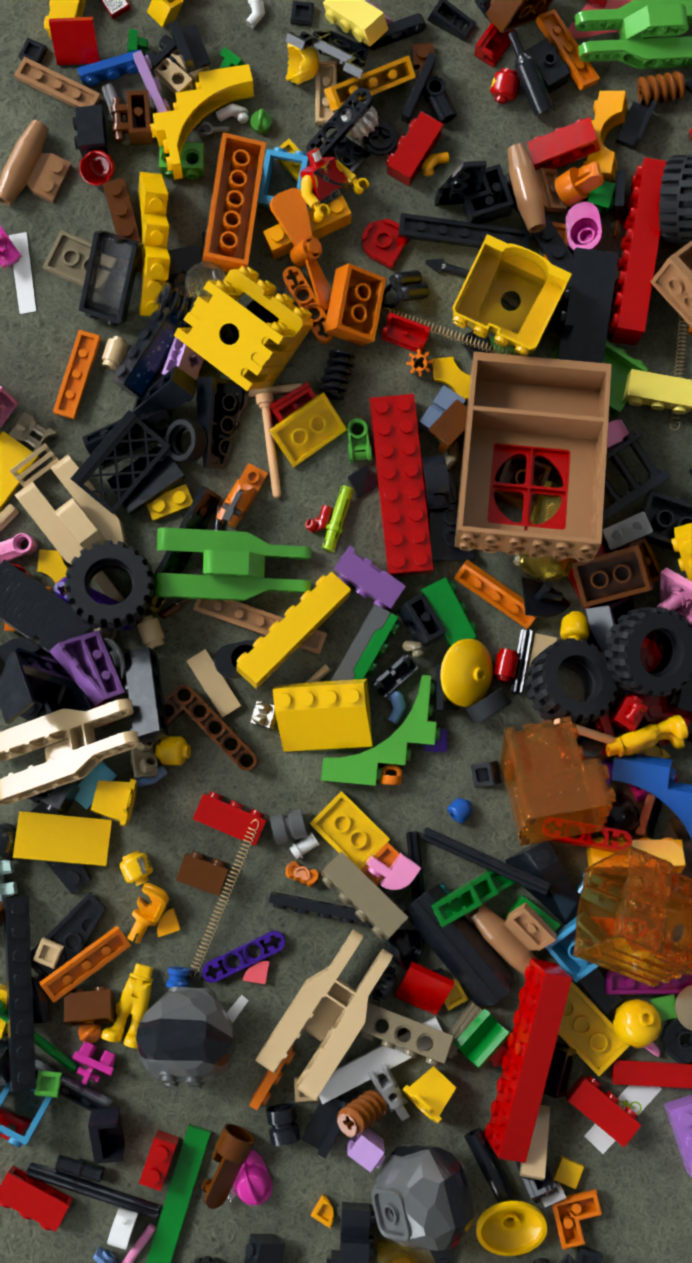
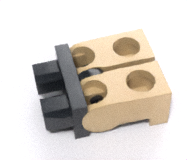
M164 35L159 41L162 51L158 54L153 49H150L144 55L149 57L152 65V74L174 94L195 90V82H199L198 72L208 71L209 66L187 74L174 40L168 35Z

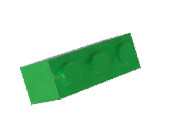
M445 577L421 589V594H424L447 631L443 637L450 648L459 640L475 639V633L478 631L473 621H468L465 615L467 609L462 600L458 602L455 593H457L455 585L452 581L448 582Z

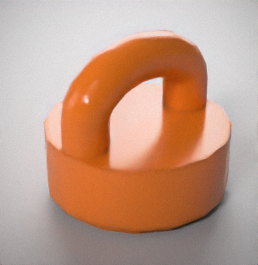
M394 764L383 766L380 783L401 785L402 769ZM395 770L397 776L386 775V771Z
M102 1025L80 1026L78 1030L79 1039L88 1043L96 1042L102 1035Z

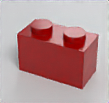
M161 1130L157 1131L138 1184L158 1191L162 1190L180 1137Z

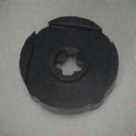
M677 1018L670 1019L665 1024L660 1038L663 1048L676 1062L690 1063L692 1062V1031L686 1029ZM690 1034L688 1037L690 1043H683L681 1045V1035Z

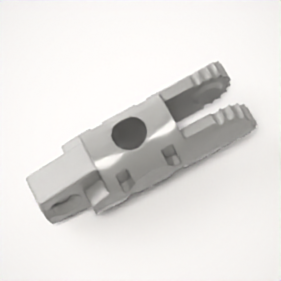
M384 1063L381 1067L384 1075L387 1076L386 1078L379 1081L377 1074L373 1070L368 1075L379 1094L385 1099L389 1111H396L401 1121H404L410 1117L404 1106L408 1103V1100L398 1086L389 1067Z

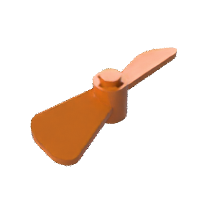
M291 188L278 193L271 199L270 210L294 245L290 251L292 262L299 267L307 266L317 303L321 309L328 311L332 289L317 261V258L322 254V246L319 240L312 236L307 205L301 195V190Z

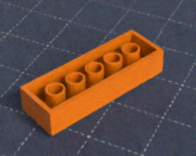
M223 132L218 153L201 267L225 272L240 269L241 266L248 267L266 142Z

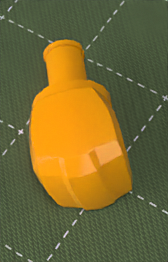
M144 883L142 891L150 897L152 902L147 904L139 897L137 899L139 909H134L132 912V916L136 921L127 937L132 942L135 938V943L138 944L142 942L148 926H156L160 921L169 902L167 892L151 883Z

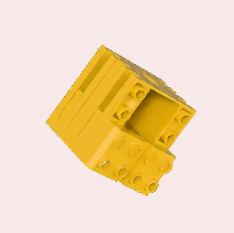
M487 234L452 307L453 324L463 329L468 326L474 330V334L482 338H486L488 333L491 332L496 335L494 339L495 344L506 348L508 345L514 348V353L520 356L532 354L542 338L572 273L552 265L546 258L527 248L512 243H505ZM509 291L516 292L521 300L519 307L513 311L504 309L501 304L502 296Z
M241 266L240 269L230 270L223 282L221 280H208L204 289L213 296H198L194 302V307L183 319L192 327L178 328L174 336L243 389L251 391L273 386L312 328L313 319L311 318L312 313L303 307H296L293 304L295 301L286 294L281 295L275 291L277 287L267 280L264 282L259 279V273L254 269ZM243 293H246L279 318L278 322L265 323L238 303V300ZM228 323L234 324L239 330V339L232 345L225 344L220 337L221 328Z

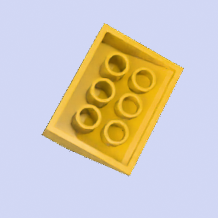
M367 679L278 684L273 688L274 709L283 752L373 747Z

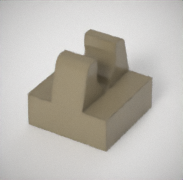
M256 701L250 722L274 729L276 722L274 705Z

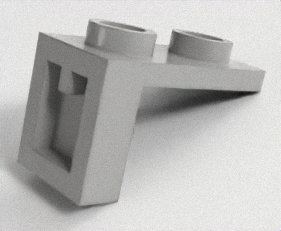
M641 512L602 531L611 551L622 548L625 544L652 533L653 529L646 513Z

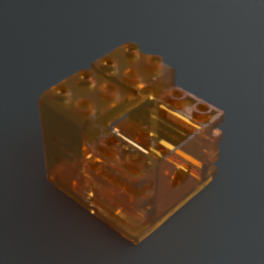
M570 716L561 718L560 723L554 725L551 720L542 721V723L534 725L533 723L523 725L521 731L516 732L514 727L504 728L500 763L520 846L598 832L603 829L604 824L607 822L606 817L609 816L612 809V802L616 801L613 788H608L606 779H609L607 765H602L601 760L597 758L584 760L583 748L578 746L576 741L578 729L576 724H572Z
M628 846L586 867L578 906L573 956L652 987L658 986L660 982H670L673 978H682V973L691 975L692 879L674 872L671 862L633 846ZM682 924L684 928L683 936L677 943L673 941V933L676 927Z

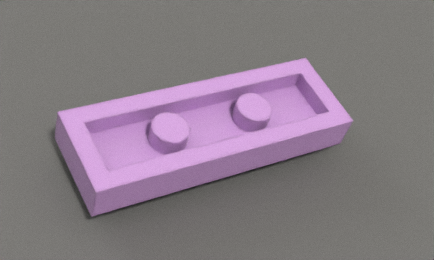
M141 50L133 53V59L156 112L171 111L166 98L162 99L159 91L162 89L157 77L153 78L149 69H152V65L148 55L143 56Z

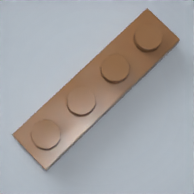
M26 57L23 58L14 74L17 80L74 108L98 105L102 99L100 93Z

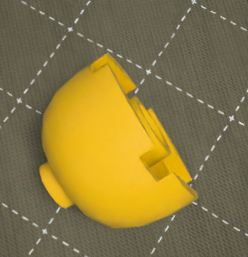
M634 999L622 1003L616 1009L613 1027L621 1042L639 1049L650 1045L658 1038L661 1032V1018L659 1012L652 1004L645 1000Z

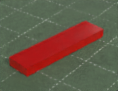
M616 1059L612 1063V1084L692 1088V1063Z

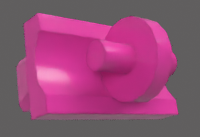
M0 226V264L5 269L17 263L22 255Z
M86 1041L79 1052L75 1051L72 1057L74 1061L88 1067V1069H84L79 1066L76 1072L84 1076L82 1080L84 1085H87L89 1079L95 1082L99 1081L100 1075L93 1073L94 1070L111 1077L114 1072L113 1066L116 1058L115 1054L104 1051L99 1062L92 1059L97 1047Z

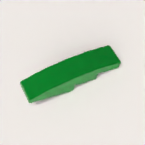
M488 870L435 902L431 907L441 927H444L481 906L483 902L499 894L498 892L515 882Z

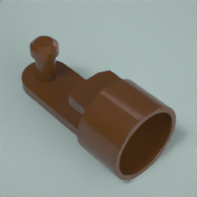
M231 1123L225 1124L215 1144L212 1158L220 1164L213 1179H206L201 1185L202 1190L206 1193L204 1202L211 1209L220 1207L226 1201L242 1165L246 1163L256 1142L254 1135L241 1126Z

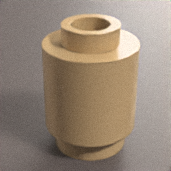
M114 336L113 339L109 338L107 340L102 356V365L116 371L122 365L129 349L125 339Z
M150 615L144 617L142 621L140 620L137 628L143 645L151 649L164 645L163 639L165 637L158 618L153 619V616Z

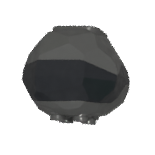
M170 987L169 991L144 1014L136 1036L141 1062L145 1069L155 1079L163 1082L164 1087L170 1089H177L179 1084L185 1083L188 1084V1089L202 1090L205 1082L213 1081L229 1070L236 1056L237 1046L232 1023L220 1000L217 999L215 991L210 989Z
M403 1144L395 1148L378 1172L374 1189L371 1192V1199L379 1231L384 1237L392 1239L402 1246L419 1250H450L459 1244L475 1218L471 1187L466 1175V1169L452 1153L434 1146Z

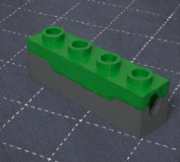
M374 604L331 681L365 679L367 674L372 675L378 665L375 660L379 654L383 656L389 645L386 642L390 635L394 636L400 626L397 623L398 616Z

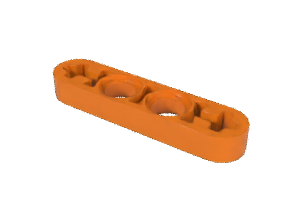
M295 266L287 267L283 272V281L297 307H303L308 311L315 309L320 313L319 318L313 320V326L310 329L315 339L321 344L331 342L334 336L329 334L328 337L324 335L319 336L321 332L318 324L322 322L324 329L327 316L318 305L316 296L303 273ZM290 273L294 276L297 275L296 280L299 286L296 288L293 280H288ZM301 291H306L309 294V298L306 301H300L297 298V294Z

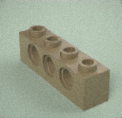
M367 1003L366 1021L359 1035L370 1041H373L374 1037L383 1040L381 1045L393 1050L395 1046L404 1049V1054L417 1058L418 1054L426 1057V1063L439 1067L440 1063L445 1065L454 1038L453 1035ZM381 1020L387 1021L389 1024L388 1031L383 1034L378 1033L376 1030V1025ZM401 1029H408L411 1033V1037L407 1042H401L398 1039V1032ZM428 1037L433 1041V1047L430 1050L424 1051L420 1048L419 1044L422 1038Z

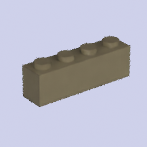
M342 851L322 870L323 883L329 889L334 887L340 893L339 899L347 906L351 904L357 910L355 912L356 916L364 923L368 921L373 926L371 930L378 938L382 939L384 937L388 940L408 919V916Z

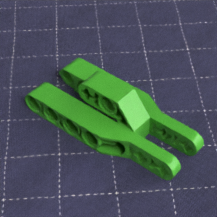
M633 0L619 9L585 10L574 16L575 29L577 31L618 30L619 40L587 41L580 44L578 53L579 59L582 62L618 60L637 69L692 67V36L644 38L677 36L687 32L688 25L692 24V0Z
M183 528L157 529V551H175L179 554L180 552H197L198 555H203V574L205 575L156 573L155 597L245 601L266 591L291 593L311 591V581L264 578L265 558L311 560V547L270 545L249 532Z

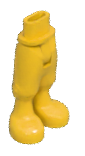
M675 715L658 724H649L639 730L619 736L615 739V742L607 744L606 753L608 757L618 755V757L633 755L653 748L660 740H669L674 748L681 749L684 748V739L688 737L687 726L680 715Z
M136 963L134 972L130 973L120 1000L115 1005L116 1014L118 1015L117 1019L111 1027L102 1031V1039L115 1043L122 1042L125 1024L131 1014V1024L123 1044L130 1048L138 1049L136 1041L137 1030L144 1014L148 1010L152 982L154 980L151 978L153 967Z

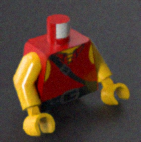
M313 149L307 153L310 165L301 170L300 173L301 195L308 207L315 209V219L321 220L323 216L327 217L331 211L327 204L350 190V185H354V192L358 195L362 194L364 189L369 187V182L366 178L357 180V176L334 157L322 158L319 149Z

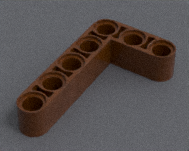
M180 685L164 699L165 707L172 705L174 708V714L171 717H166L167 727L181 714L186 712L240 769L249 771L257 766L258 757L255 752L192 687ZM188 689L191 697L188 701L183 702L180 699V693ZM203 705L206 708V715L198 718L195 715V709ZM218 721L222 725V730L219 734H213L210 727L212 723ZM229 738H235L238 742L237 748L233 751L228 750L226 747V741ZM245 754H250L253 757V764L250 767L243 766L241 762Z

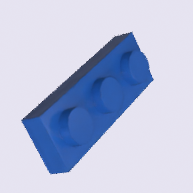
M140 50L77 68L82 84L84 86H95L107 79L115 80L124 74L138 73L139 70L133 59V53Z

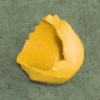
M288 43L289 60L287 64L289 66L286 80L300 85L314 78L318 73L319 55L312 46L301 50Z

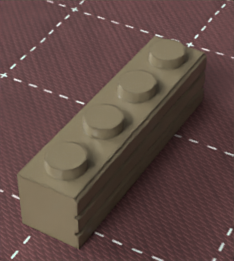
M472 1000L448 1033L454 1036L447 1056L450 1059L453 1056L456 1057L459 1053V1049L454 1045V1042L483 1010L482 1007Z

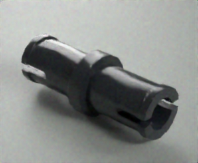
M59 1155L55 1170L73 1174L78 1179L84 1177L101 1182L105 1167L87 1163L82 1158L76 1160Z

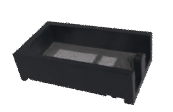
M105 230L94 232L79 311L84 312L85 316L98 319L99 317L105 319L106 323L114 326L127 321L139 258L144 243Z

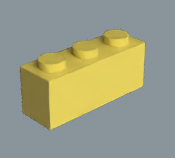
M325 0L323 2L327 20L331 24L339 26L343 32L353 35L358 42L371 46L389 30L384 13L364 0Z
M631 369L627 375L623 401L629 402L632 406H642L643 404L651 406L654 410L670 409L676 414H686L692 409V380Z

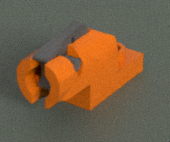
M248 463L215 518L223 524L225 520L228 521L229 527L236 529L245 512L248 513L268 473Z

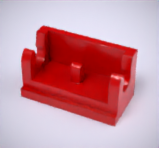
M491 22L477 42L474 56L494 68L511 44L507 34L514 31V29L501 34Z
M389 312L381 340L417 353L418 349H421L423 353L431 327Z
M308 382L272 403L270 405L271 412L278 423H280L314 399L316 395Z

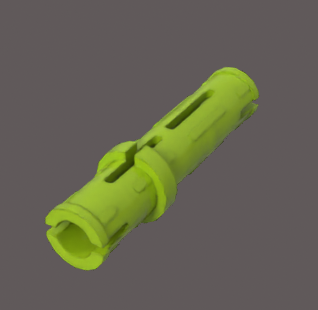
M341 486L332 518L326 526L327 533L321 548L325 551L335 553L338 539L344 531L342 527L354 493L353 488Z

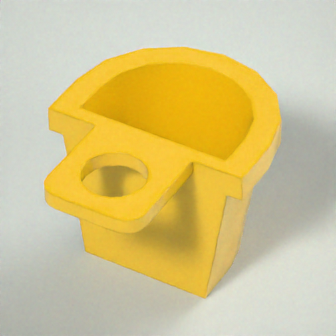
M131 779L130 782L98 780L91 811L120 821V826L127 827L135 803L137 780Z
M433 1066L410 1087L406 1085L402 1092L426 1117L437 1124L442 1119L440 1114L456 1087Z

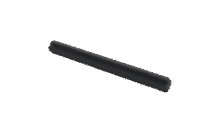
M425 828L422 833V840L542 895H546L549 891V882L430 828Z
M33 1162L30 1163L26 1172L27 1177L131 1210L156 1219L160 1212L161 1206L157 1203L81 1178L78 1179L72 1175Z

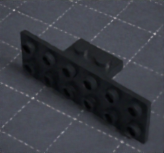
M579 247L574 249L571 267L572 275L568 289L565 288L563 302L566 303L565 310L561 311L559 324H563L558 359L603 363L619 257L618 253Z

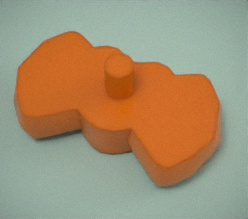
M292 861L286 866L285 873L288 879L299 881L308 887L314 886L319 880V874L316 869L308 870L305 866H299L296 861Z

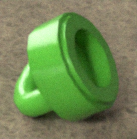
M260 109L251 116V128L255 133L261 135L271 130L272 119L270 114L265 112L264 109Z

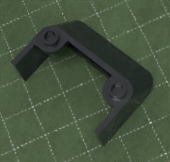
M16 648L9 654L0 678V708L6 724L13 722L35 702L45 705L46 714L63 708L85 712L93 709L89 698L57 660L22 648Z

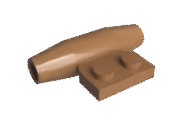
M32 120L17 140L2 170L0 177V202L7 206L13 204L26 185L33 194L53 203L70 170V162L53 153H42L48 127L40 121Z
M514 144L508 148L507 154L509 177L517 207L530 233L540 232L546 227L545 210L546 212L563 213L568 209L560 201L555 191V179L559 176L557 169L541 167L535 170L524 144Z
M527 903L510 912L506 921L483 904L472 910L469 914L470 919L483 938L510 966L524 976L526 966L530 964L531 958L538 959L533 950L540 951L557 939V934Z

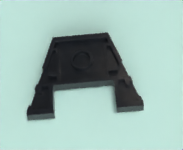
M332 30L314 31L313 35L302 31L300 36L295 35L293 32L287 33L285 42L301 50L313 46L319 49L318 52L320 54L337 58V62L344 65V71L360 79L362 78L368 48Z

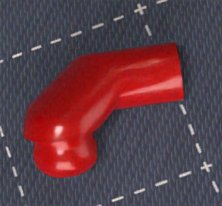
M322 505L320 516L312 520L308 519L305 522V528L311 533H317L325 529L327 524H329L333 508Z

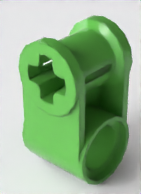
M353 419L348 425L347 433L350 463H353L355 460L365 459L372 461L367 424L362 419ZM354 426H360L364 432L361 435H355L351 429Z

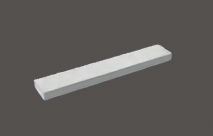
M436 1017L422 1023L442 1031ZM410 1031L399 1035V1041L407 1042L411 1037ZM428 1037L422 1038L419 1044L420 1048L425 1051L433 1047V1041ZM380 1045L336 1068L319 1094V1098L322 1104L370 1080L371 1078L368 1073L372 1070L377 1076L383 1073L382 1064L386 1063L389 1069L412 1057L404 1054V1049L395 1046L393 1050Z

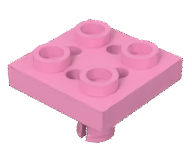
M668 568L660 572V604L657 607L674 610L680 614V617H685L692 624V581Z

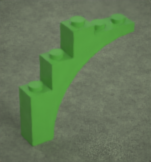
M421 676L418 695L411 712L403 724L388 739L360 754L341 758H323L321 781L376 786V781H381L382 768L378 767V763L405 765L406 761H410L411 747H407V743L435 745V741H439L440 727H436V722L427 721L428 717H432L433 704H429V696L434 695L435 681H431V676Z

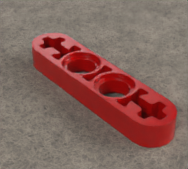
M554 817L547 818L541 827L543 837L550 841L614 853H625L632 845L631 835L619 829ZM550 824L555 825V829L562 830V827L566 826L564 837L561 836L562 831L555 830L554 834H551L547 828ZM571 828H578L581 831V837L573 839L569 836L568 831ZM594 832H600L604 836V841L596 843L592 840L591 835ZM609 834L612 835L611 840H618L619 837H623V841L627 843L623 847H620L619 842L611 841L610 845H607Z

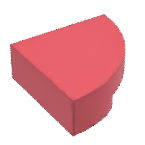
M260 960L251 965L246 971L243 981L266 984L270 960Z

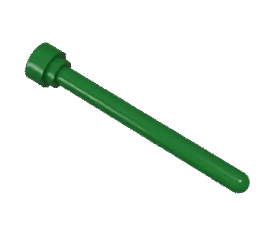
M0 1000V1018L8 1024L7 1010H5L4 1002ZM34 1031V1044L72 1072L78 1070L79 1066L74 1060Z

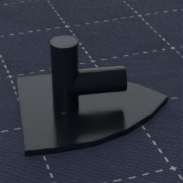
M521 578L525 615L542 618L553 617L563 613L571 606L564 598L563 593L553 588L554 585L551 581L543 583L529 578Z

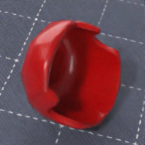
M103 150L88 152L79 163V172L83 180L90 185H103V183L109 182L115 173L113 159Z

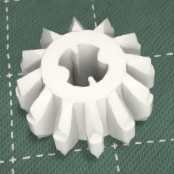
M352 104V107L355 109L356 112H358L357 107H354V105ZM371 106L348 132L349 137L361 140L363 136L368 137L370 132L375 131L374 127L379 124L377 120L379 116L374 107ZM347 111L346 114L341 116L342 120L349 122L353 118V113Z

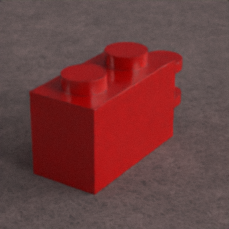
M635 695L620 697L609 714L610 722L623 732L635 731L648 707L643 705L644 701Z

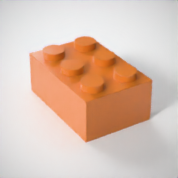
M350 263L337 268L324 333L359 346L374 342L386 278Z

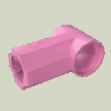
M19 533L14 538L0 542V564L4 559L10 561L24 555L34 554L38 549L37 540L30 535ZM28 539L29 545L23 550L21 544L23 540Z

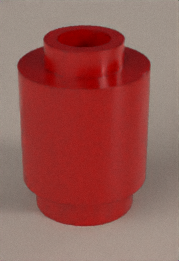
M500 648V652L496 655L493 675L497 676L496 680L510 682V679H515L519 661L517 651Z

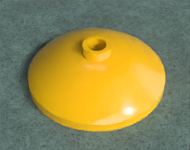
M462 639L457 641L449 648L443 659L440 675L441 685L446 697L453 704L470 707L482 700L491 686L493 678L492 659L487 648L478 640Z
M503 1201L489 1207L481 1214L476 1224V1234L478 1241L486 1250L502 1256H517L534 1250L543 1242L547 1234V1223L545 1216L537 1207L523 1201Z

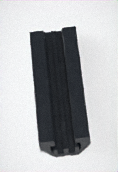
M438 884L411 903L404 913L408 916L409 922L477 1005L494 1006L500 999L510 993L514 976L465 915L441 927L431 905L448 894Z

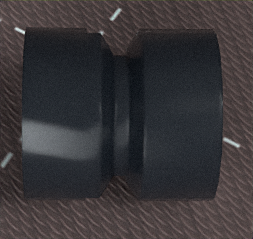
M294 1103L278 1104L266 1109L267 1122L272 1126L269 1129L271 1145L284 1146L300 1140L299 1124L294 1123L297 1118L296 1105Z

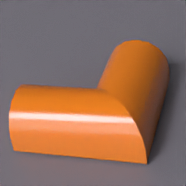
M596 1189L567 1195L565 1199L551 1205L562 1250L585 1245L580 1220L602 1215Z

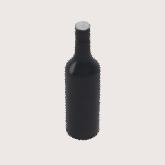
M514 30L507 35L516 56L515 71L533 113L537 116L555 105L535 58L524 50Z

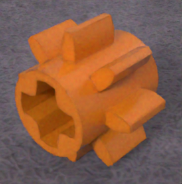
M418 349L416 355L409 353L412 359L411 362H406V365H411V374L418 371V375L421 377L423 370L431 372L428 366L430 363H434V361L428 359L429 351L422 354L421 349ZM416 358H424L423 364L425 366L417 368Z

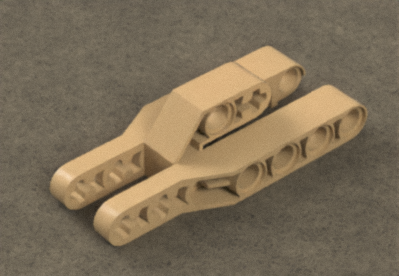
M66 455L54 464L51 470L73 498L55 511L33 481L16 493L15 496L64 560L72 565V559L75 556L79 558L82 549L86 548L89 550L93 548V543L98 542L99 545H105V540H112L113 544H117L118 541L126 543L123 523L116 514L109 512L70 479L79 467L69 455ZM87 480L84 485L91 491L96 490L91 482ZM95 493L98 497L102 499L99 493ZM103 570L93 577L108 597L119 602L125 600Z
M119 699L86 712L63 708L0 732V761L10 760L48 746L44 749L46 763L38 766H28V769L24 771L9 773L7 777L0 779V804L15 803L85 778L103 759L138 747L139 738L138 733L135 731L122 732L97 742L94 729L132 715L134 712L132 701L130 699Z
M355 929L352 930L330 966L305 981L255 1060L275 1074L282 1060L288 1056V1052L295 1040L299 1039L302 1030L322 1041L295 1084L296 1089L314 1101L364 1026L368 996L393 957L391 953L382 949L356 989L339 979L338 976L364 936Z

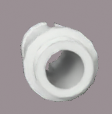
M310 833L308 837L303 838L296 844L293 842V846L289 849L296 859L300 857L302 859L304 854L320 844L313 833Z

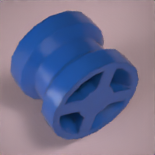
M178 966L168 967L169 979L166 981V987L189 988L187 979L191 969Z

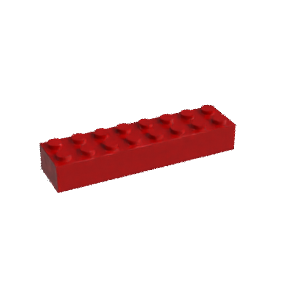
M645 157L641 166H637L635 175L631 179L630 189H633V192L627 202V209L630 211L629 216L625 218L623 228L627 231L621 241L620 250L623 251L622 258H619L617 271H620V275L614 285V292H617L616 299L612 301L610 311L614 315L612 321H609L607 334H610V342L635 346L645 332L652 289L650 281L654 276L660 237V188L663 170L667 162L664 160Z
M414 394L370 398L369 408L387 573L393 577L432 573L433 562Z
M531 958L530 964L525 969L526 980L524 988L522 987L519 992L520 1004L518 1010L514 1013L513 1032L508 1036V1052L502 1060L503 1071L501 1078L497 1081L496 1099L491 1104L490 1123H487L485 1128V1136L498 1158L526 1163L572 981V977L557 963Z

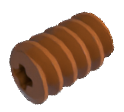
M674 71L672 74L667 72L664 75L657 74L655 77L649 75L647 78L642 76L637 80L639 103L644 99L645 104L649 105L651 98L658 103L659 96H661L663 102H666L667 95L670 96L671 101L675 100L676 94H678L680 100L684 98L685 79L682 72Z
M365 1091L338 1112L337 1123L341 1131L351 1138L356 1134H361L387 1113L385 1099L376 1091Z

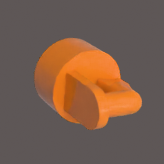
M594 161L579 169L572 167L555 179V191L560 201L566 206L573 207L589 197L591 191L601 186L604 182V177L600 173V164Z

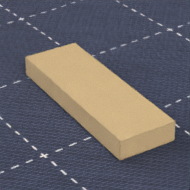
M319 61V70L316 74L315 125H325L337 111H331L324 89L337 84V61Z
M206 649L187 660L190 668L222 718L241 707L224 677L217 672L214 661Z
M540 1105L526 1163L521 1162L520 1176L542 1181L545 1179L550 1106Z

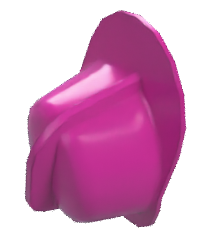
M589 202L575 204L566 216L565 225L569 246L573 250L576 247L595 249L602 238V226L598 208Z
M251 1150L246 1163L242 1165L233 1184L236 1194L247 1205L255 1206L264 1203L272 1194L273 1188L265 1162L260 1154L254 1150Z

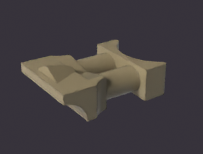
M26 412L22 414L9 433L10 436L20 443L25 442L34 447V451L48 439L58 436L51 428L46 430L38 425L34 417ZM34 432L42 437L40 441L32 436Z

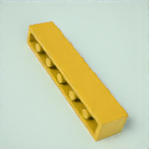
M330 572L327 576H321L315 584L316 587L312 591L307 590L300 598L301 602L296 607L292 605L285 612L284 615L286 617L281 622L276 621L269 628L270 632L264 638L262 636L259 637L253 644L254 648L249 653L244 652L237 659V672L255 689L350 597L351 589L333 572Z

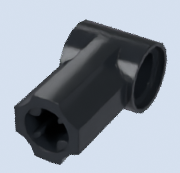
M439 76L430 77L426 82L424 99L431 105L437 120L442 124H446L457 116V112L445 90L444 80ZM431 88H435V89H437L439 92H436V93H435V92H432L430 89H431Z

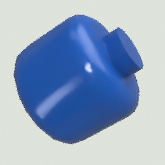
M463 798L455 799L447 808L451 818L460 824L464 823L473 814L471 802Z

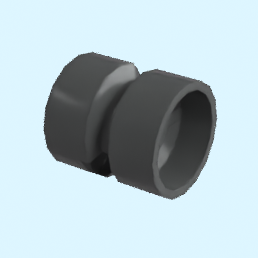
M301 808L289 811L287 816L283 813L270 816L276 845L289 842L291 837L295 840L308 837Z

